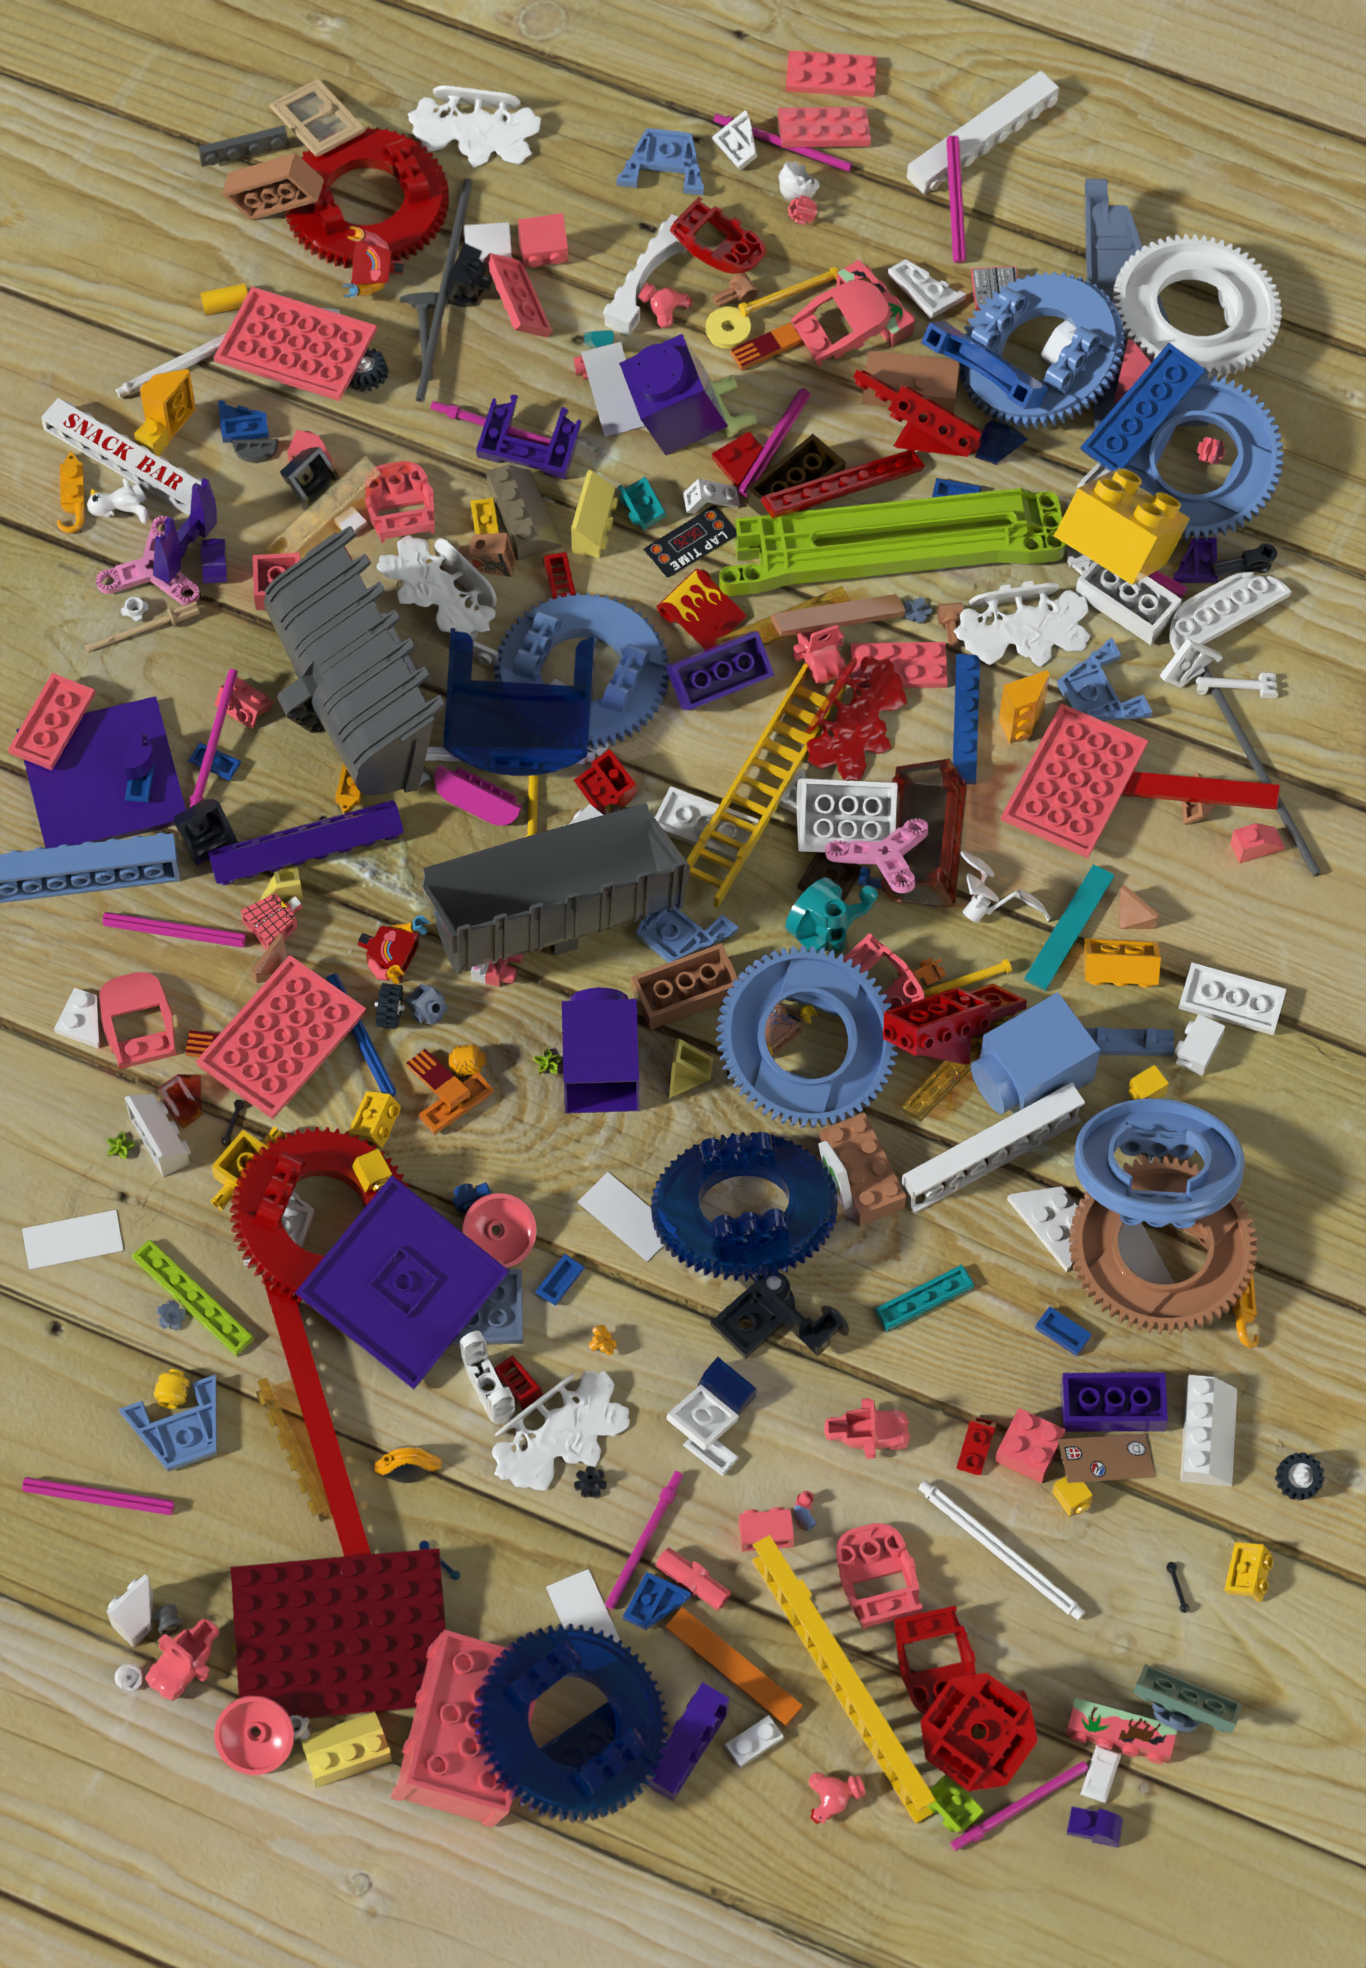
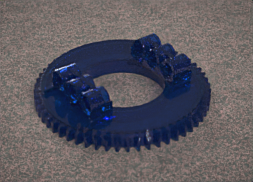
M741 1132L740 1135L731 1133L728 1138L723 1134L720 1140L711 1137L703 1140L698 1145L694 1144L689 1150L685 1149V1153L682 1155L678 1154L675 1161H670V1167L664 1168L665 1174L659 1175L660 1181H656V1188H653L651 1215L653 1228L656 1230L657 1238L660 1237L661 1245L665 1244V1250L671 1251L672 1257L678 1256L679 1263L686 1261L687 1268L694 1265L695 1272L703 1269L705 1276L713 1272L715 1279L720 1274H723L724 1280H727L730 1275L733 1276L734 1281H737L740 1276H743L744 1281H748L750 1275L755 1280H758L759 1274L768 1279L769 1272L778 1276L779 1269L785 1273L788 1272V1266L796 1269L797 1261L803 1264L806 1263L805 1256L812 1258L813 1251L819 1252L820 1245L826 1244L825 1238H830V1231L834 1230L836 1215H838L837 1189H835V1182L832 1181V1175L828 1174V1168H823V1162L817 1161L816 1155L811 1156L808 1149H802V1145H795L793 1141L784 1140L783 1137L770 1136L766 1132H752L750 1136H746L744 1132ZM738 1176H755L769 1180L780 1187L789 1200L785 1212L780 1209H770L763 1215H758L755 1212H745L738 1218L720 1215L714 1218L712 1223L702 1213L700 1204L704 1195L714 1185L723 1180Z
M558 1624L555 1630L552 1625H548L545 1628V1632L540 1627L535 1631V1635L530 1631L525 1635L526 1639L523 1636L519 1637L516 1640L517 1644L512 1642L508 1645L509 1650L504 1649L500 1653L501 1657L498 1656L494 1659L493 1662L496 1666L491 1665L487 1669L491 1675L486 1674L482 1680L486 1684H482L478 1689L483 1694L477 1696L476 1701L482 1705L475 1707L474 1711L481 1715L477 1716L474 1722L481 1724L475 1730V1733L483 1736L476 1742L477 1744L485 1745V1748L480 1751V1755L489 1756L484 1765L493 1764L494 1767L489 1774H499L495 1782L496 1784L506 1783L502 1790L504 1793L512 1789V1800L520 1796V1806L522 1807L527 1802L530 1803V1812L538 1807L539 1816L541 1817L548 1811L550 1820H553L558 1814L560 1822L565 1821L568 1816L571 1823L577 1821L578 1816L581 1822L587 1821L588 1816L592 1821H595L599 1815L605 1818L609 1815V1812L614 1814L618 1811V1807L623 1809L627 1806V1802L631 1803L636 1800L635 1795H641L643 1793L642 1788L650 1785L648 1779L651 1780L656 1776L653 1770H657L661 1766L656 1760L664 1758V1754L660 1750L666 1748L667 1744L662 1742V1740L668 1737V1734L663 1732L668 1723L663 1721V1717L667 1715V1712L662 1711L661 1708L665 1701L659 1700V1695L662 1694V1691L656 1690L655 1686L658 1682L657 1680H651L650 1676L653 1673L652 1671L646 1672L644 1669L646 1663L638 1661L639 1655H632L630 1653V1646L626 1649L622 1647V1640H619L617 1643L613 1641L612 1634L605 1637L603 1630L596 1634L593 1627L584 1631V1627L581 1624L576 1629H574L573 1624H568L565 1629L562 1624ZM565 1676L581 1678L596 1686L611 1704L616 1722L614 1741L580 1768L561 1765L546 1756L536 1744L529 1726L530 1704Z

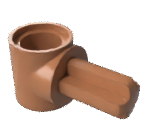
M741 273L731 279L728 289L715 294L713 301L718 307L734 300L736 302L749 303L756 298L758 290L748 275Z
M962 602L938 604L937 606L939 625L946 629L948 644L953 647L962 643V640L958 639L954 633V630L960 625L959 615L964 610Z

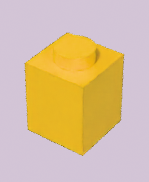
M149 417L134 433L136 444L147 447L156 456H159L170 444L167 428Z
M1153 1065L1130 1079L1128 1094L1132 1100L1159 1099L1167 1094L1169 1083L1158 1068Z
M379 1149L357 1157L352 1166L365 1193L371 1190L378 1192L392 1175Z
M1065 1476L1055 1482L1052 1493L1069 1517L1075 1513L1080 1515L1090 1508L1093 1495L1084 1482L1068 1483Z

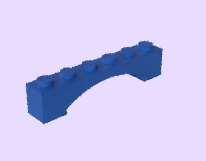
M946 322L929 323L921 341L922 344L934 352L950 357L980 373L1008 395L1007 398L1023 409L1040 408L1048 390L1047 386Z

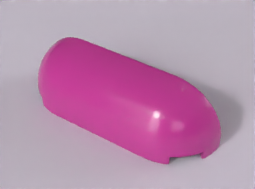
M441 765L435 771L434 781L436 789L441 797L449 803L498 826L508 825L518 817L522 805L516 802L517 797L514 794L457 767L456 771L447 770L444 765Z

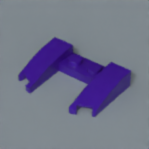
M510 395V403L497 405L496 398H493L476 448L477 458L497 463L503 460L542 470L544 475L566 480L575 451L581 420L574 424L566 417L568 409L562 407L550 445L545 446L508 436L518 395Z
M202 478L201 485L198 483L192 485L190 516L180 529L176 531L174 520L167 517L164 521L165 534L155 537L153 576L168 584L181 570V558L186 553L187 546L191 542L194 543L198 535L206 538L217 524L215 497L209 480L206 478Z

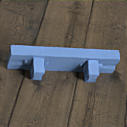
M1085 1028L1100 1048L1099 1055H1174V1030L1155 1028Z

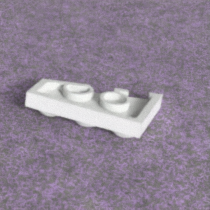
M906 259L888 270L887 275L930 319L961 303L966 298V294L962 291L956 292L948 287V283L943 280L938 282L929 276V272Z

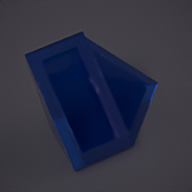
M991 419L985 424L980 440L982 443L977 450L975 458L997 465L999 461L1029 439L1013 426H1008Z

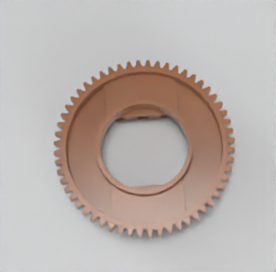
M1145 1157L1143 1165L1135 1159L1133 1167L1127 1162L1123 1166V1170L1133 1176L1131 1190L1186 1193L1188 1180L1199 1173L1197 1163L1189 1168L1188 1160L1179 1165L1178 1158H1175L1173 1163L1170 1164L1168 1157H1164L1162 1163L1159 1162L1157 1157H1154L1153 1163H1150L1147 1157ZM1086 1191L1085 1199H1080V1207H1076V1216L1072 1218L1073 1225L1070 1227L1071 1235L1069 1236V1243L1072 1244L1069 1246V1252L1073 1254H1071L1070 1261L1076 1262L1073 1264V1271H1079L1076 1279L1083 1280L1081 1288H1089L1086 1296H1095L1093 1304L1102 1303V1312L1110 1309V1318L1119 1315L1118 1323L1126 1319L1128 1320L1129 1328L1136 1323L1138 1331H1141L1142 1328H1147L1148 1333H1151L1154 1329L1158 1331V1334H1162L1163 1330H1167L1169 1335L1172 1334L1173 1330H1178L1181 1334L1184 1328L1191 1332L1195 1325L1201 1329L1204 1322H1207L1209 1325L1212 1324L1213 1317L1219 1320L1222 1314L1221 1311L1227 1314L1229 1306L1234 1307L1237 1302L1236 1299L1240 1300L1242 1298V1291L1246 1292L1247 1283H1250L1252 1278L1250 1274L1254 1273L1255 1266L1253 1265L1257 1260V1257L1254 1255H1256L1258 1247H1255L1257 1238L1252 1237L1256 1232L1255 1228H1251L1253 1219L1247 1218L1249 1210H1242L1245 1204L1244 1201L1236 1202L1239 1196L1238 1193L1220 1210L1206 1217L1196 1219L1192 1227L1183 1230L1198 1238L1199 1242L1207 1249V1259L1204 1265L1194 1276L1183 1282L1169 1285L1155 1284L1138 1277L1124 1263L1118 1247V1235L1125 1224L1121 1221L1120 1214L1097 1202Z

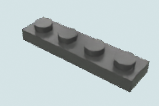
M284 125L198 146L202 167L215 165L220 162L236 160L240 157L257 155L261 152L288 146L287 131Z

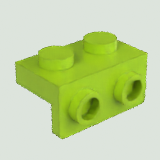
M944 1775L929 1789L936 1801L927 1807L933 1813L938 1811L944 1818L942 1823L952 1833L955 1831L957 1833H964L967 1828L986 1812L966 1789L947 1775Z

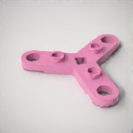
M167 516L157 517V519L153 520L143 558L117 565L115 568L100 571V574L98 573L96 583L100 592L112 594L152 582L181 605L185 606L198 602L200 598L198 586L187 579L181 572H178L168 584L154 577L153 571L150 568V565L154 564L155 537L165 534L164 531L163 533L159 532L157 528L164 524ZM106 578H112L115 581L111 586L102 584V581ZM185 590H192L194 592L192 597L185 598L181 594Z
M917 818L915 820L910 819V821H906L907 823L904 826L897 828L881 842L830 841L825 846L826 858L832 862L877 865L893 891L907 893L915 888V877L910 871V867L904 860L903 855L928 836V824L925 820L921 821L920 818L919 820Z

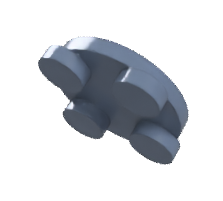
M1153 1702L1152 1704L1155 1717L1164 1725L1175 1730L1192 1732L1197 1729L1198 1725L1203 1724V1721H1193L1188 1715L1181 1712L1169 1711L1159 1703Z

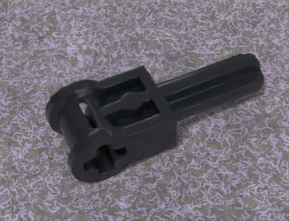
M1263 543L1258 548L1244 551L1241 557L1212 563L1210 565L1211 574L1220 576L1241 571V573H1266L1271 569V562L1277 557V550L1273 545Z

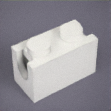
M1198 1014L1195 1022L1190 1020L1184 1033L1187 1037L1185 1041H1179L1174 1054L1178 1055L1176 1064L1203 1076L1223 1037L1225 1026Z

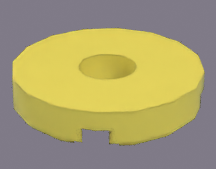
M735 307L716 309L706 320V335L711 343L722 349H733L741 343L744 344L750 336L751 322L749 317H743L740 310ZM725 325L734 327L732 331H725L722 328Z

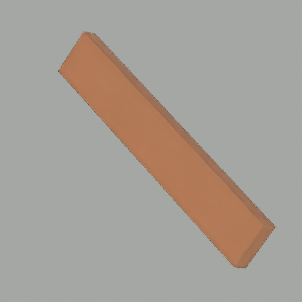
M897 594L773 613L771 621L781 637L823 630L835 625L843 627L904 617L906 610Z

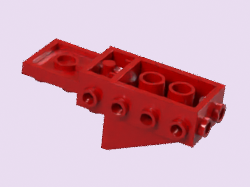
M860 367L852 378L856 379L855 384L864 390L871 388L876 391L875 396L884 402H887L888 399L892 401L887 409L891 412L890 416L901 423L903 419L907 421L895 441L894 447L966 458L969 454L975 455L982 443L978 440L983 432L981 429L903 383L898 391Z
M994 983L970 992L956 987L885 1011L883 1039L915 1056L924 1055L968 1065L970 1064L971 1038L990 1031V1022L1025 1010L1027 1000Z

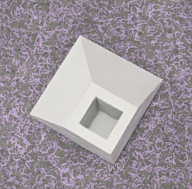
M145 1574L140 1579H134L127 1587L128 1591L121 1597L117 1596L114 1598L107 1610L112 1627L132 1647H135L153 1630L154 1594L149 1578Z

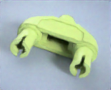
M733 375L716 382L711 381L728 427L715 434L723 437H732L737 435L739 430L757 424L752 410L736 417L730 416L719 396L725 392L737 389V383Z

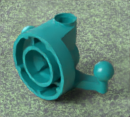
M824 877L808 887L793 905L786 919V931L805 946L807 952L811 946H814L816 953L821 948H824L825 952L833 950L834 954L841 953L847 945L846 931L855 919L871 910L873 903L876 902L878 892L875 887L871 885L862 887L859 892V898L862 903L849 906L841 900V887L830 878ZM832 937H839L840 939H838V940H832L831 938H832Z

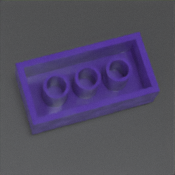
M750 631L665 666L681 709L686 711L775 676L758 631Z
M1165 1372L1062 1373L1060 1382L1062 1428L1066 1429L1065 1432H1165L1168 1422Z

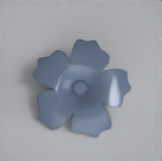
M921 597L914 599V602L907 600L904 603L906 610L904 617L911 622L916 620L918 624L924 623L927 616H930L932 613V608L928 604L925 605V599Z
M168 1300L167 1304L157 1307L156 1313L162 1316L159 1318V1326L163 1329L169 1327L177 1331L182 1327L181 1321L185 1318V1310L183 1308L178 1309L180 1306L175 1300Z

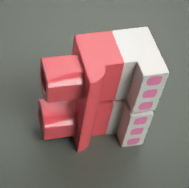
M524 953L508 957L506 961H501L500 959L496 964L488 962L473 966L471 969V981L500 987L501 982L514 984L517 968L507 966L508 961L521 963Z

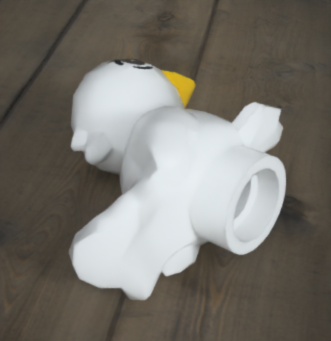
M124 478V487L109 494L101 493L92 488L87 507L94 516H114L113 510L117 509L124 512H133L139 516L142 523H147L149 514L147 509L141 505V502L147 498L137 483L130 486L128 480Z

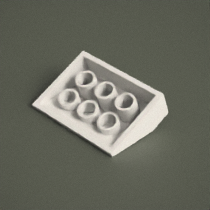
M822 779L797 780L798 851L825 852L827 843H830V841L835 842V840H842V842H851V840L881 842L896 830L897 783Z

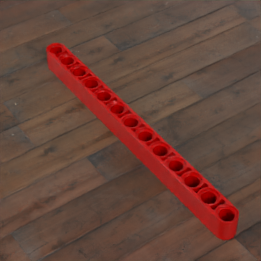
M271 1281L264 1283L343 1555L346 1557L371 1554L295 1295L291 1300H288L287 1291L281 1296L278 1295L279 1287L277 1286L270 1290Z

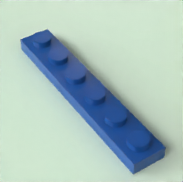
M956 655L952 783L976 785L980 658L978 655Z

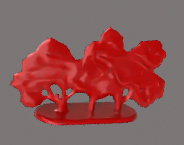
M872 656L864 657L861 660L862 675L851 678L850 675L857 664V658L855 657L843 670L806 730V733L809 734L820 723L824 732L820 737L812 738L807 742V750L810 754L808 761L820 769L837 764V770L844 781H859L862 778L867 767L865 751L870 750L876 754H881L892 749L890 741L885 735L887 733L886 723L879 719V713L885 710L896 711L906 705L907 698L903 690L901 675L894 671V664L888 657L882 660H877ZM866 673H869V674L871 675V677H870V678H866V677H864V675H865ZM862 681H868L871 683V686L869 688H861L857 686V683L861 685ZM844 684L851 686L854 692V698L849 704H843L836 699ZM856 689L861 691L860 696L857 695ZM832 704L838 707L837 720L835 722L823 719ZM829 729L834 733V736L831 737L828 734Z

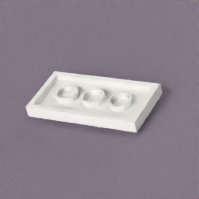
M670 786L655 819L669 837L695 846L719 804ZM729 808L726 810V813L755 826L759 822V819ZM722 819L715 831L743 844L748 841L752 834ZM710 838L704 847L705 850L733 861L737 860L736 854L739 850Z
M1191 963L1178 1009L1274 1035L1287 989Z

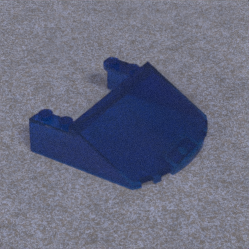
M451 628L443 748L459 760L475 768L508 776H535L565 769L588 756L594 698L597 646L595 636H590V639H584L577 644L573 686L471 680L473 639L468 633L459 632L456 628Z

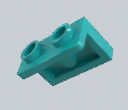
M643 477L627 488L622 484L618 486L621 492L618 497L624 507H629L631 512L628 513V516L634 525L639 524L645 530L668 516L646 477Z

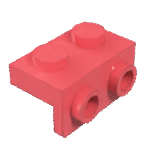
M236 677L227 714L249 729L255 727L257 718L272 709L274 701L247 684L244 680ZM224 685L220 686L215 701L216 707L219 706Z

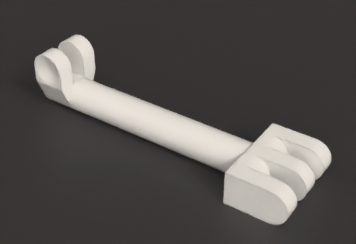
M1261 673L1258 677L1259 680L1198 677L1196 679V686H1198L1197 694L1204 695L1207 693L1208 687L1260 690L1261 698H1277L1278 691L1275 690L1277 689V683L1274 682L1276 681V674Z

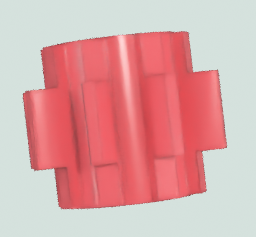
M800 195V198L795 197L794 200H791L788 207V215L791 217V220H795V223L801 225L814 221L818 212L817 204L810 200V197Z
M1204 437L1203 443L1199 442L1197 454H1200L1198 460L1219 465V461L1224 459L1226 448H1223L1224 442Z

